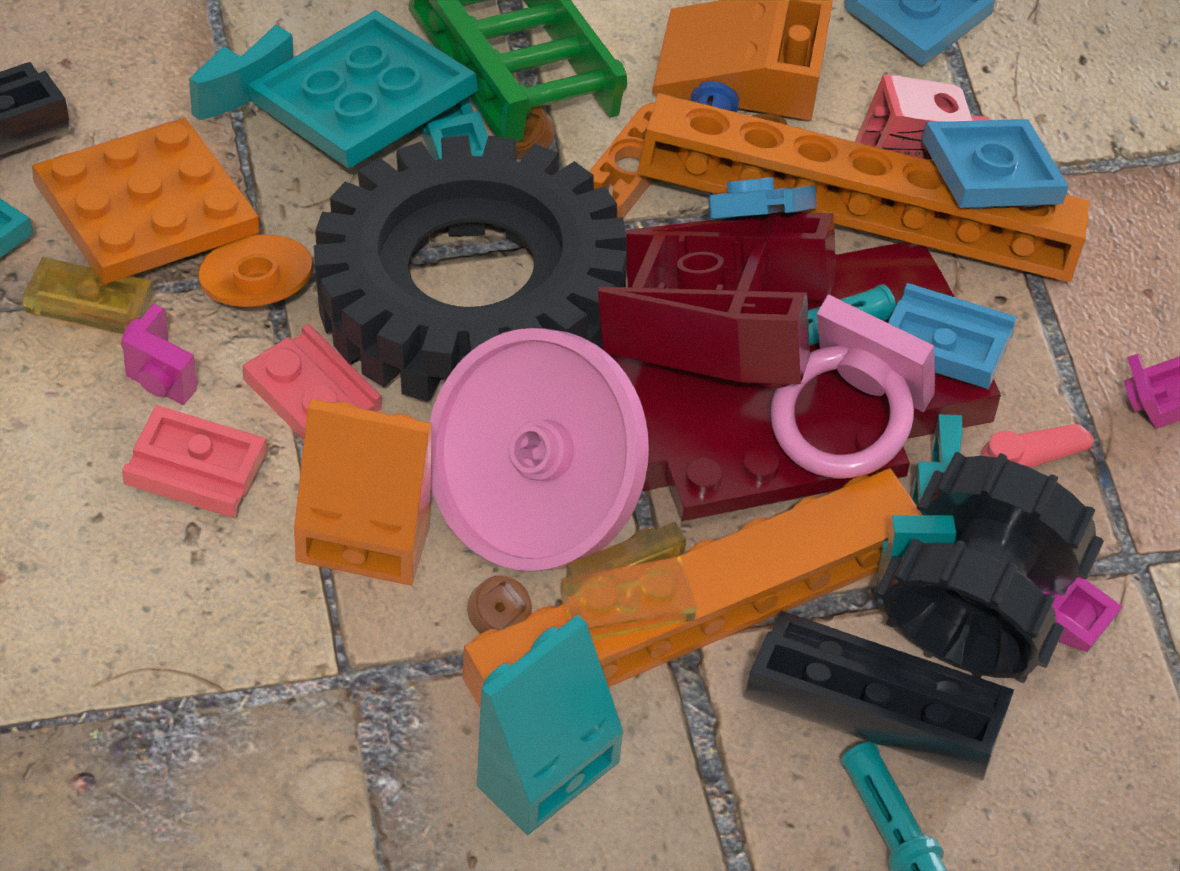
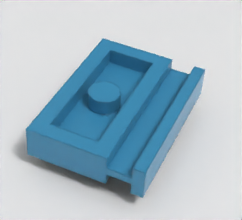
M773 177L726 182L727 193L710 195L712 218L761 215L782 211L787 213L817 208L815 185L796 188H774Z
M907 283L904 295L898 301L888 323L934 345L936 373L989 389L1006 352L1008 341L1014 334L1017 316Z

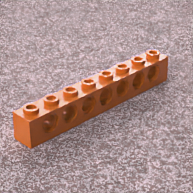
M661 93L657 95L648 123L637 171L639 175L715 194L727 193L726 182L773 177L774 188H796L815 185L817 208L796 212L834 213L835 224L1070 283L1086 239L1090 200L1066 195L1063 204L1037 205L1034 207L993 206L982 209L960 208L934 161Z

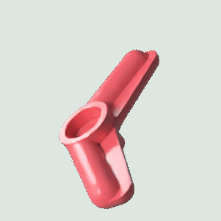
M1079 424L1016 434L1011 431H999L982 448L980 456L998 457L1002 453L1007 456L1008 460L1032 468L1088 450L1093 446L1094 437Z

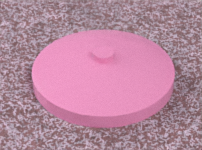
M527 328L505 332L490 338L468 353L447 377L437 396L429 423H432L431 489L446 523L455 535L477 555L499 566L514 570H556L570 567L592 557L606 547L625 526L637 505L646 478L649 454L648 431L643 408L634 386L619 364L596 344L583 337L558 330Z

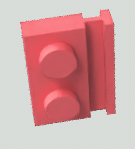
M310 324L302 327V333L291 340L287 337L242 365L243 380L303 441L307 409L311 398L327 402H346L357 408L375 412L382 409V395Z
M155 405L133 448V456L129 464L125 463L122 469L123 484L235 518L238 512V505L242 497L246 496L267 453L266 438Z

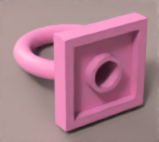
M828 294L817 312L820 349L810 353L801 385L790 384L786 387L776 388L771 404V423L781 448L800 467L823 477L837 479L855 478L872 473L891 461L901 450L910 434L914 418V408L924 412L935 394L934 345ZM837 369L839 374L848 383L865 393L875 396H882L886 393L890 406L889 422L882 436L870 447L853 454H830L813 447L800 434L795 421L797 397L810 380L824 372Z

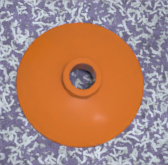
M271 234L252 235L219 246L211 251L202 261L198 277L202 290L213 300L231 306L253 307L278 302L299 291L309 281L313 272V263L308 249L294 239Z

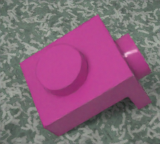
M153 304L141 319H134L123 334L121 347L124 354L126 376L139 382L149 393L158 397L166 396L184 406L197 390L194 355L168 342L166 310L157 304Z
M1139 353L1127 357L1133 377L1124 380V384L1135 412L1145 409L1155 429L1180 421V356L1148 368L1145 367Z

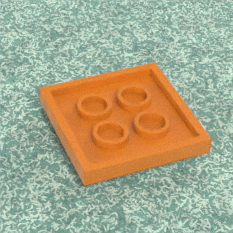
M185 117L32 165L34 184L103 285L259 233V216Z

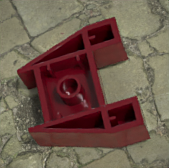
M776 212L626 230L628 287H599L598 289L603 350L606 353L737 382L760 383L769 388H782L790 384L801 385L810 358L808 304L819 300L825 301L828 294L830 295L836 277L834 213Z

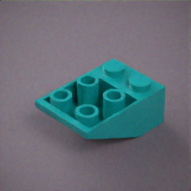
M579 615L575 616L560 629L551 627L544 631L535 640L526 655L512 665L505 663L497 667L486 678L481 688L477 787L527 836L620 762L623 729L587 623Z

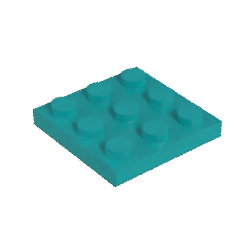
M377 10L372 11L247 84L251 101L349 169L367 160L374 153L402 136L408 135L417 127L445 110L454 107L457 103L478 91L476 73Z

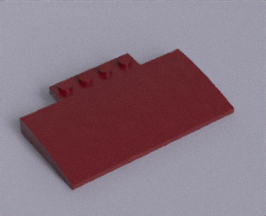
M906 241L836 254V277L830 295L839 300L883 284L890 289L897 305L904 295L907 283L955 297L926 246ZM819 300L808 304V310L822 306L824 301ZM820 343L810 346V353L819 350ZM610 355L626 373L634 386L646 419L649 454L646 478L642 491L669 486L681 521L832 492L843 488L845 484L853 479H837L816 475L800 467L784 452L776 439L771 423V404L776 388L765 387L760 383L737 382ZM837 369L824 372L810 380L799 393L795 404V421L802 437L813 447L836 455L857 453L873 445L884 433L890 417V406L886 393L882 396L865 393L848 383L839 374ZM935 372V394L924 412L914 408L912 428L907 439L934 434L939 414L962 415V428L994 422L1001 397L994 378L989 389ZM904 447L886 465L866 475L872 476L891 468L897 478L906 477L910 461Z

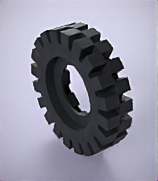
M469 135L442 137V159L438 160L432 158L422 141L396 149L397 170L380 157L358 170L359 186L345 181L330 198L331 212L322 211L315 230L316 245H313L319 314L325 332H332L333 346L348 363L361 358L362 375L385 387L400 373L402 395L425 401L431 399L440 380H446L456 365L468 353L490 338L505 332L527 328L558 330L583 337L603 350L598 289L599 287H626L627 235L623 217L617 218L616 201L605 186L594 190V175L577 162L573 161L559 170V153L537 144H533L519 162L516 161V139L488 136L483 155L472 156ZM485 225L505 229V238L530 249L534 258L533 272L527 283L518 292L502 301L475 307L450 305L431 298L416 286L408 269L410 256L429 243V234L448 228L449 236L485 234Z

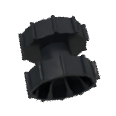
M955 452L944 472L934 471L917 506V509L925 513V515H953L956 529L954 544L940 542L922 543L920 540L913 538L902 558L898 556L892 557L875 591V596L883 599L884 609L888 615L886 625L897 628L908 640L924 651L923 655L925 657H935L954 667L971 672L973 676L979 678L982 676L1015 678L1019 682L1025 683L1029 673H1032L1038 665L1044 668L1048 666L1064 631V627L1056 623V614L1052 606L1055 597L1050 594H1044L1042 591H1055L1059 595L1064 596L1068 587L1078 577L1087 579L1104 543L1102 538L1096 536V527L1092 519L1096 510L1093 507L1085 506L1073 493L1057 482L1058 477L1054 474L1049 476L1042 474L1028 466L1008 460L1007 456L1002 453L998 457H965L961 453Z

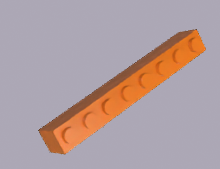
M891 468L872 476L863 475L855 477L845 484L843 488L820 498L817 496L807 497L794 505L791 510L769 519H754L744 525L740 531L716 541L712 539L701 541L683 555L663 563L659 561L648 563L641 567L634 575L611 585L599 584L593 586L575 600L558 607L547 606L540 608L529 615L526 620L503 630L491 629L479 634L471 643L464 645L463 680L480 707L482 685L497 667L505 663L514 664L530 651L535 640L544 631L551 627L560 629L575 616L579 615L587 623L607 685L611 687L777 616L781 610L786 612L877 573L882 542L888 541L892 515L923 514L917 509L916 504Z

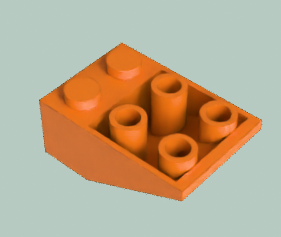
M718 0L670 9L652 93H661L691 100L693 89L701 83L708 81L722 82L737 92L739 96L738 108L812 121L833 0ZM709 97L708 102H710L711 104L713 102V97Z
M310 399L307 409L294 524L296 562L410 586L413 585L430 528L432 423L419 421L405 414L390 415L361 409L346 402H327Z

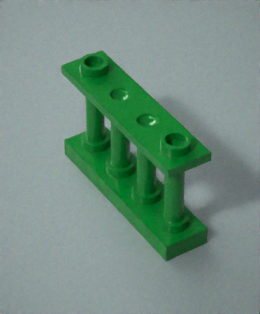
M409 0L408 10L433 46L476 73L478 91L469 97L497 137L516 139V142L521 141L524 136L526 116L530 114L531 109L589 94L595 97L609 118L619 116L623 91L627 88L625 68L619 60H615L571 0H523L528 8L478 20L474 16H469L464 6L490 0ZM538 27H543L553 40L505 53H500L497 49H493L487 41L488 39ZM567 60L578 75L525 88L523 84L517 83L511 73Z

